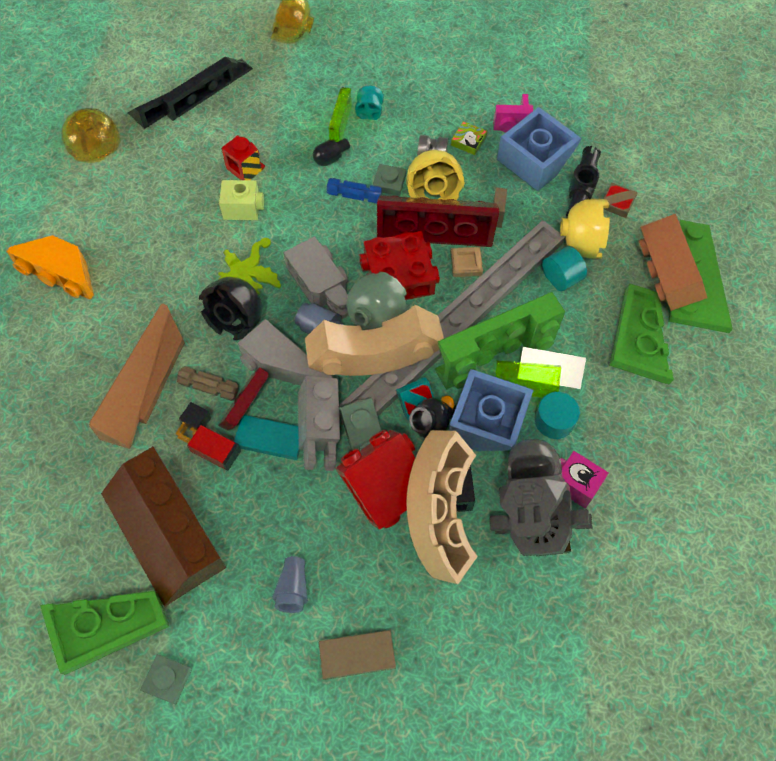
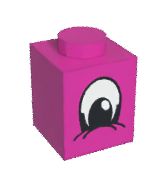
M573 451L568 460L560 458L562 477L570 486L571 500L586 509L609 472Z

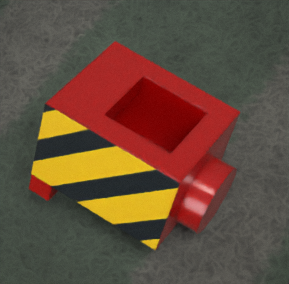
M237 135L221 148L226 169L240 180H251L265 168V165L260 162L259 150L245 137Z

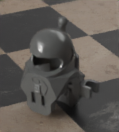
M528 439L514 445L508 456V479H506V484L499 488L500 505L509 516H490V530L495 531V534H510V537L523 556L563 554L572 538V529H593L592 515L589 514L588 509L572 511L570 486L562 477L561 460L551 444L539 439Z

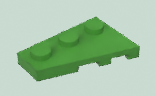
M631 283L625 289L609 366L669 385L674 380L672 370L668 366L667 356L669 355L668 344L664 343L662 331L664 320L660 299L656 291Z

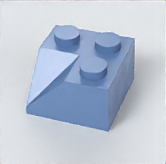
M538 107L501 136L497 160L535 190L539 191L557 176L579 145L581 138Z
M470 369L448 431H457L468 446L475 451L511 450L516 444L533 389Z

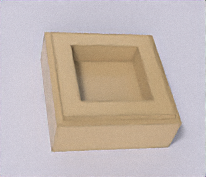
M480 247L451 248L453 277L483 275Z

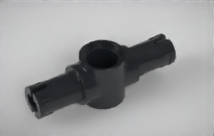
M586 146L583 149L581 162L574 170L569 186V198L571 200L566 212V218L570 209L576 203L592 199L599 180L597 164L601 151L597 147L594 148L593 154L591 153L592 146Z

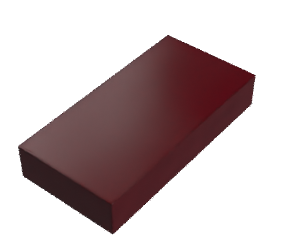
M259 367L250 376L218 424L219 427L228 431L238 424L269 377V373Z

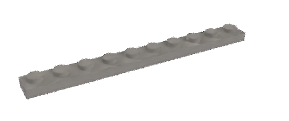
M542 220L437 315L444 338L480 322L540 266L545 258L563 244L565 236H560L557 230ZM440 349L430 358L398 370L371 375L339 406L371 397L378 417L398 398L396 389L416 381L442 357ZM339 411V419L342 421L341 414Z

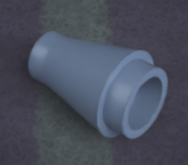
M291 556L285 558L284 567L272 599L275 601L274 607L281 612L303 611L304 604L308 602L305 560L300 557Z

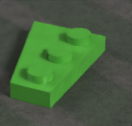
M155 591L116 595L99 600H76L73 603L58 605L53 603L40 605L60 674L67 675L170 627L159 595Z

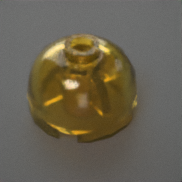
M282 0L274 18L273 32L270 39L290 44L301 40L305 32L310 33L314 17L310 16L308 0Z
M89 107L76 110L66 117L62 125L63 144L67 152L79 162H100L111 152L113 154L120 144L118 128L109 115L96 108Z

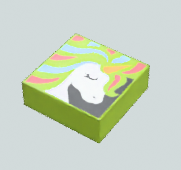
M463 121L451 139V146L476 155L487 137V130Z

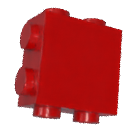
M422 231L404 232L400 235L384 238L375 237L371 240L363 241L364 253L359 254L362 272L368 271V273L372 272L374 274L386 272L393 276L405 288L407 293L404 296L405 300L435 295L436 284L440 283L439 271L437 266H432L431 244L429 241L425 242Z
M382 430L369 439V445L360 451L359 449H354L341 458L342 463L335 467L368 521L379 530L395 525L401 519L400 515L407 511V490L412 466L415 461V456L412 453L415 451V446L405 433L401 435V433L392 430Z

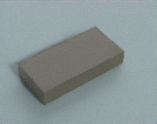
M391 630L319 641L323 680L396 669Z

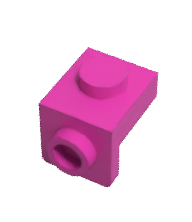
M522 94L520 105H496L493 130L506 133L533 112V105L529 104L528 94Z

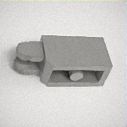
M314 236L283 252L287 270L310 303H315L322 307L326 305L329 310L340 314L341 319L349 316L346 306L348 298L346 283L348 282V277L341 266L336 267L332 254L326 245L321 246Z
M305 376L298 391L299 449L304 450L305 470L314 469L316 463L315 451H324V468L326 471H334L336 444L340 440L337 378Z

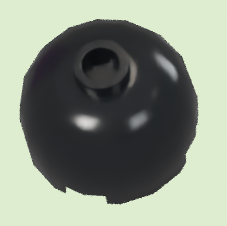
M221 278L208 285L199 295V300H202L204 306L201 314L208 326L219 335L225 330L234 335L233 340L243 339L256 327L261 319L263 306L260 296L248 282L240 278ZM237 319L241 321V323L236 326L232 325Z

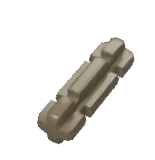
M186 366L182 367L177 374V382L187 387L193 385V389L215 396L219 393L221 398L230 401L234 400L238 394L239 384L230 380L223 382V378L202 371L196 373L195 369Z

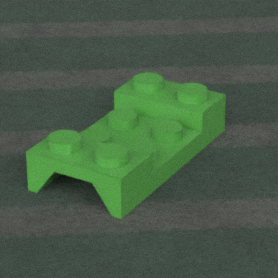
M550 292L438 341V347L445 364L436 367L435 371L445 389L447 390L454 386L457 389L463 388L470 369L476 370V365L483 366L489 363L495 355L501 352L510 354L516 351L521 344L526 348L543 351L549 349L555 342L565 310L553 292Z

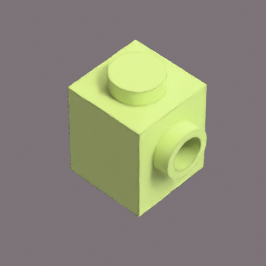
M222 180L219 205L223 220H258V211L264 210V194L258 191L256 180Z

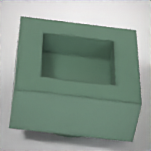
M379 164L373 186L381 187L382 193L400 196L406 177V169Z
M157 654L140 691L176 705L192 668Z

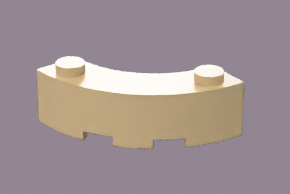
M417 305L412 306L397 317L382 322V327L370 330H362L361 326L341 325L323 320L305 337L308 367L324 372L327 375L364 376L386 373L430 358L439 350L438 341L444 339L439 317Z
M431 430L417 453L409 478L407 490L409 531L417 555L428 573L435 579L459 584L478 557L467 540L462 520L457 518L456 510L457 496L462 494L467 471L476 454L457 431Z

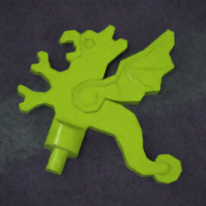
M262 238L260 241L255 242L252 245L250 257L242 262L235 253H230L228 249L224 250L223 253L226 256L224 260L229 266L230 272H218V275L221 276L219 279L224 277L240 278L248 282L258 294H260L258 289H263V286L253 281L252 278H256L258 282L270 284L280 289L281 284L278 280V274L272 272L270 267L257 266L260 262L259 249L261 247L268 248L271 245V240L269 238Z

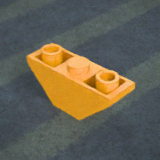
M52 235L11 246L6 251L14 262L12 264L13 267L26 276L32 273L50 287H53L55 284L59 285L74 298H79L81 295L91 300L94 296L87 263L78 246Z

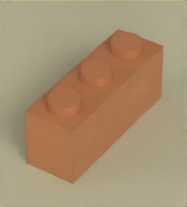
M676 213L641 226L644 238L638 241L644 257L651 256L652 260L646 263L652 279L659 278L660 283L654 285L660 302L667 300L670 311L707 299L703 280Z

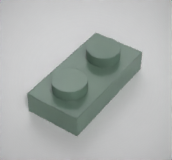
M371 397L339 406L351 451L354 449H359L360 451L370 444L369 439L373 435L381 431L373 400Z

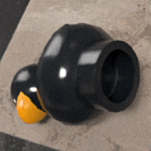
M444 396L440 400L428 398L421 401L410 414L409 421L412 429L423 438H426L431 430L446 431L449 419L453 417L456 409L453 398Z

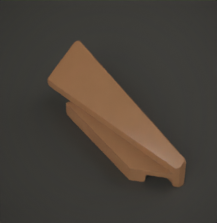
M165 304L159 306L89 423V427L102 441L128 449L131 448L138 422L147 423L185 344L169 308Z

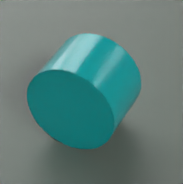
M566 246L548 256L542 263L545 277L561 292L582 281L587 276V267L583 257L571 246Z
M552 392L544 396L535 414V425L539 432L551 439H562L568 436L580 416L578 403L573 397L563 392Z

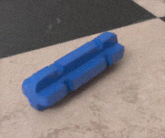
M329 178L327 183V193L329 195L338 196V194H342V197L361 201L368 199V202L376 204L379 195L382 196V188L379 186L370 185V188H368L367 184L344 180V183H342L341 179Z

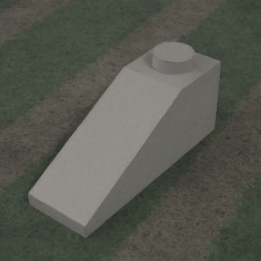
M266 319L238 342L241 352L240 360L250 371L257 370L260 367L269 373L268 376L300 386L305 376L333 378V376L327 375L324 372L309 368L307 354Z

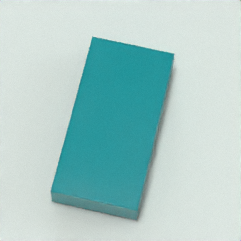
M243 415L234 442L239 444L240 449L298 460L300 453L299 426Z

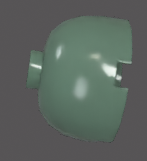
M370 272L365 274L349 290L346 302L347 313L355 326H361L362 330L382 327V322L397 317L409 310L410 304L406 306L404 296L407 293L405 288L396 278L386 272H379L378 274Z

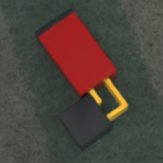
M190 402L179 418L181 426L175 433L178 436L177 438L188 443L187 446L190 452L229 471L241 452L239 444L206 428L211 419L209 411ZM187 429L192 431L193 437L191 439L183 435Z

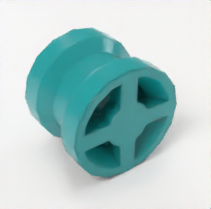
M367 85L358 90L355 113L360 119L377 120L380 118L384 94L379 88Z

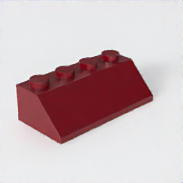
M379 195L377 200V237L384 238L400 235L404 232L422 231L425 242L429 241L432 244L492 247L499 217V207L496 203L484 201L474 202L454 199L443 200L425 197L412 198Z

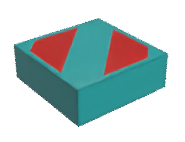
M425 377L396 389L403 413L408 421L411 412L421 401L434 398L429 380Z

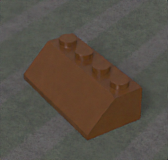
M153 446L121 465L101 494L165 607L227 567Z

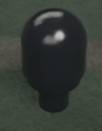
M346 138L338 142L332 139L317 145L313 150L314 161L320 166H328L338 161L342 157L341 152L350 149L349 141Z

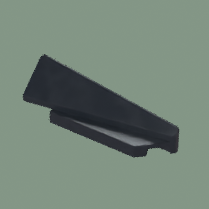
M225 56L172 91L129 111L128 114L144 129L166 115L174 121L253 68L242 58L236 60Z

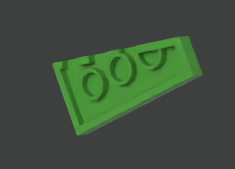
M680 220V226L703 280L707 299L672 311L669 310L668 322L730 333L733 327L710 225Z

